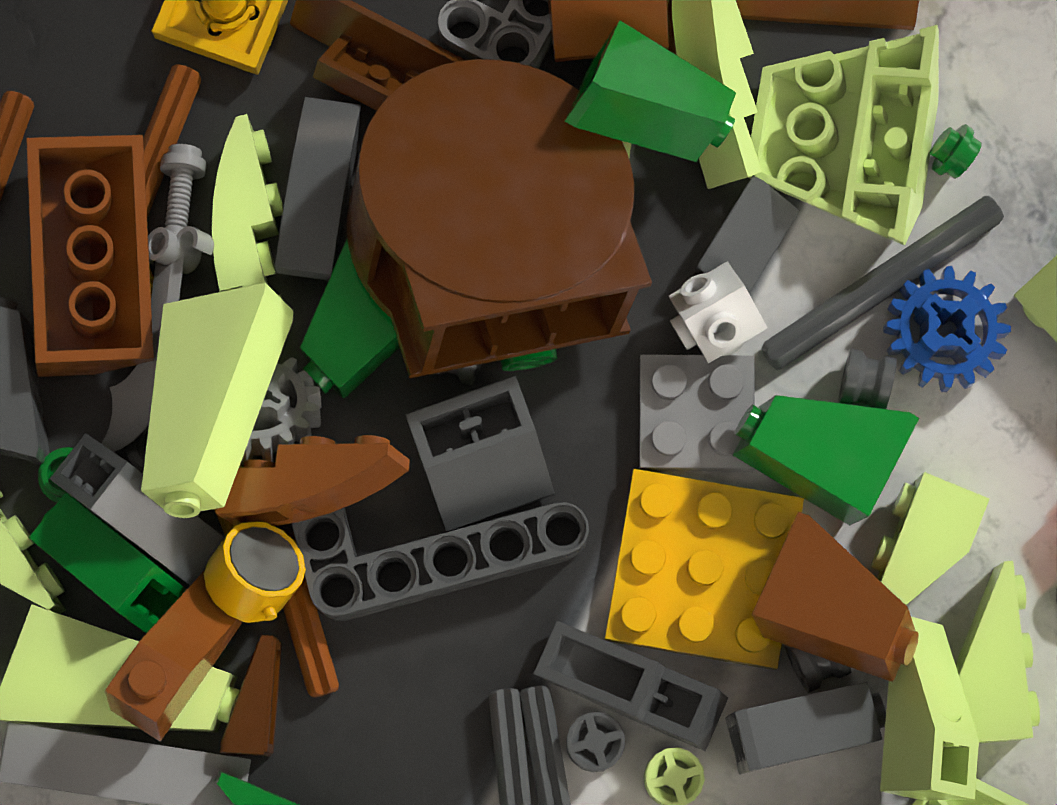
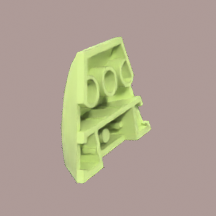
M938 26L919 29L920 34L887 42L885 38L869 41V46L833 54L831 51L763 67L756 103L758 112L754 115L751 140L762 172L755 174V176L765 181L773 189L905 246L923 205L938 108Z

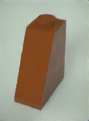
M798 512L752 613L762 637L893 682L900 665H909L918 645L919 633L915 631L908 607L812 517Z

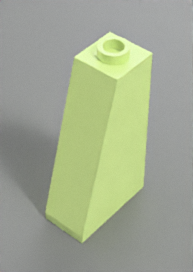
M266 282L163 304L141 491L171 516L191 518L197 516L200 511L222 508L226 504L293 321V310Z
M31 604L0 686V720L20 724L139 729L110 710L105 693L106 688L139 641ZM212 667L169 730L218 732L221 721L229 722L240 692L239 689L234 688L237 677Z

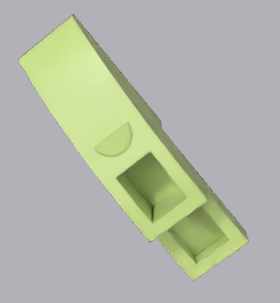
M247 114L237 116L231 127L217 170L213 196V255L220 292L265 282L268 285L266 276L276 274L268 241L258 243L257 240L279 235L275 217L283 215L284 207L277 182L266 184L262 165L271 163L272 159L264 129L253 131Z

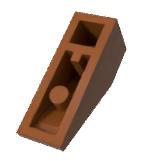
M205 570L139 641L105 690L112 712L160 742L243 622L227 615L213 602L206 590Z

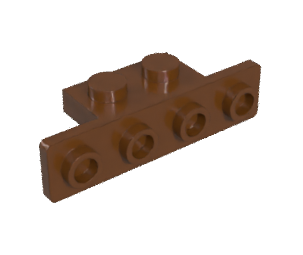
M296 0L290 20L291 26L330 46L318 59L313 78L332 87L340 94L349 96L376 111L398 87L411 78L444 64L466 60L352 0Z

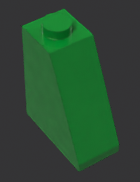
M619 20L592 59L565 122L575 128L696 162L709 144L718 148L732 129L735 118L730 116L729 112L736 92Z
M348 239L345 242L300 346L305 359L309 362L302 370L310 375L313 383L323 393L326 394L333 387L343 399L400 348L391 318L375 303L357 275L351 259Z
M775 395L759 407L752 404L747 409L735 430V435L739 436L741 440L733 456L850 526L870 516L920 418L904 411Z
M67 492L44 515L41 523L28 537L115 611L145 633L158 622L187 590Z

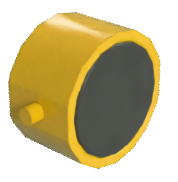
M249 522L235 525L208 560L204 579L206 590L213 602L221 610L240 621L251 623L271 621L277 618V613L302 584L306 569L303 554L295 541L283 530L265 522Z

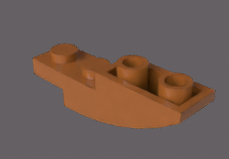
M305 436L300 438V444L278 445L276 463L266 460L244 461L243 468H238L225 506L217 508L216 514L233 525L265 522L272 526L296 523L323 516L357 503L385 488L409 471L410 459L390 445V440L379 436L355 437L354 444H335V441L329 438Z

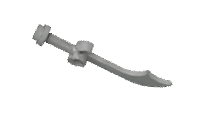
M173 144L168 147V153L161 157L160 170L165 175L171 177V185L169 186L167 216L165 218L166 227H158L148 235L149 267L154 266L153 261L156 262L151 297L154 361L138 364L125 380L109 387L112 394V416L102 445L112 452L118 451L130 444L149 425L163 304L179 301L182 273L188 274L195 270L201 259V251L209 255L213 253L214 241L211 235L194 227L187 226L192 181L204 177L206 172V161L201 158L202 151L192 145Z

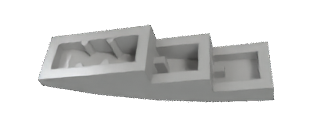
M7 722L0 756V782L150 805H234L214 780L220 770L247 782L251 759Z

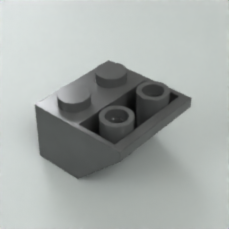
M516 376L406 414L409 429L446 532L469 526L555 495L538 436Z

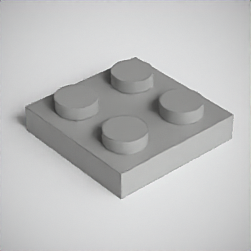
M640 355L639 470L753 472L755 470L753 467L734 457L733 453L741 440L739 436L735 435V430L747 409L752 404L755 405L754 356H720L708 363L703 355Z

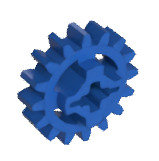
M946 266L940 279L936 280L934 274L929 269H926L919 276L920 288L907 280L900 289L906 301L893 298L887 308L890 313L898 317V319L887 321L883 326V333L897 336V340L888 347L887 353L888 355L903 354L906 360L901 365L899 372L903 375L914 368L920 372L918 386L922 388L933 377L938 379L941 392H948L955 378L958 379L964 389H968L975 383L973 371L986 378L994 370L991 361L987 357L1000 360L1006 354L1007 348L997 342L996 339L1005 338L1011 332L1010 325L997 322V318L1005 312L1007 305L1006 303H990L988 298L995 289L992 284H988L980 290L973 286L976 272L970 270L961 281L955 279L953 266ZM939 294L953 295V296H956V297L961 298L962 300H961V301L942 300L938 295H939ZM912 313L915 315L914 321L920 326L919 341L916 344L912 339L910 331ZM979 315L983 326L982 344H980L981 339L975 334V317ZM951 321L957 329L953 334H948L943 338L938 334L937 329L940 324L944 325ZM951 357L956 364H941L931 360V358Z

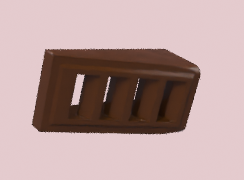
M261 635L259 642H257L220 743V753L271 757V754L274 753L282 643L274 636Z

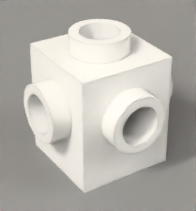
M728 261L708 273L691 277L682 285L681 289L669 295L679 314L670 320L676 333L687 350L697 345L708 363L720 356H727L736 352L743 346L744 342L768 329L745 285Z

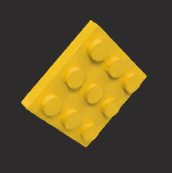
M633 469L605 641L777 670L781 643L762 637L752 613L798 512L802 513L804 498Z

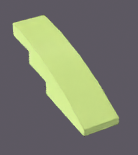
M672 0V21L677 56L736 92L729 115L735 118L732 129L718 148L709 144L699 157L707 188L711 189L762 172L744 117L755 114L758 111L740 58L754 53L736 0Z

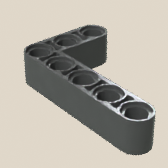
M561 502L357 557L345 508L323 516L292 523L297 546L304 558L305 577L310 597L316 608L323 615L335 621L351 620L570 560L578 556L585 548L589 534V524L584 512L576 505ZM557 518H567L576 524L579 536L574 543L568 546H559L548 539L546 535L547 526ZM321 523H330L339 528L337 543L327 551H317L309 545L311 531ZM502 533L514 534L523 543L522 553L512 561L498 560L490 551L491 542ZM446 548L459 549L467 557L465 569L456 576L447 577L441 575L435 569L434 562L436 556ZM391 563L403 564L410 569L411 573L408 585L398 592L386 591L379 585L381 571ZM336 578H344L351 581L354 585V594L348 604L336 608L325 604L323 592L325 586L330 581Z

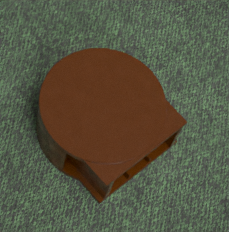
M474 59L444 64L427 70L398 87L379 107L368 125L361 146L347 215L348 246L353 265L363 286L375 303L392 320L409 378L626 335L631 331L627 315L639 289L650 287L652 281L630 222L634 203V180L628 153L621 140L575 128L565 122L578 89L550 73L528 65L494 59Z

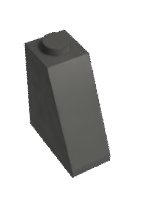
M0 297V455L41 465L50 452L39 377L35 363L31 323L20 311L16 310L18 305L16 302Z
M85 433L51 476L50 480L191 585L206 569L208 560L225 537L198 516L179 518L167 514L163 508L141 491L143 473Z
M868 682L734 711L725 717L738 772L741 775L883 740L880 728L885 727L886 711L880 694L878 692L871 694Z

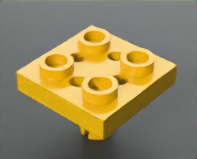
M164 0L152 29L155 39L256 75L260 72L288 3V0H201L202 2L195 0ZM255 9L260 12L258 18L251 21L250 18L256 13ZM210 28L213 32L221 31L222 33L219 36H212L208 31Z

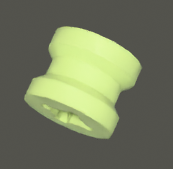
M678 747L666 748L654 755L647 763L643 775L645 789L649 796L659 805H687L694 801L701 793L705 781L704 769L699 759L690 751Z

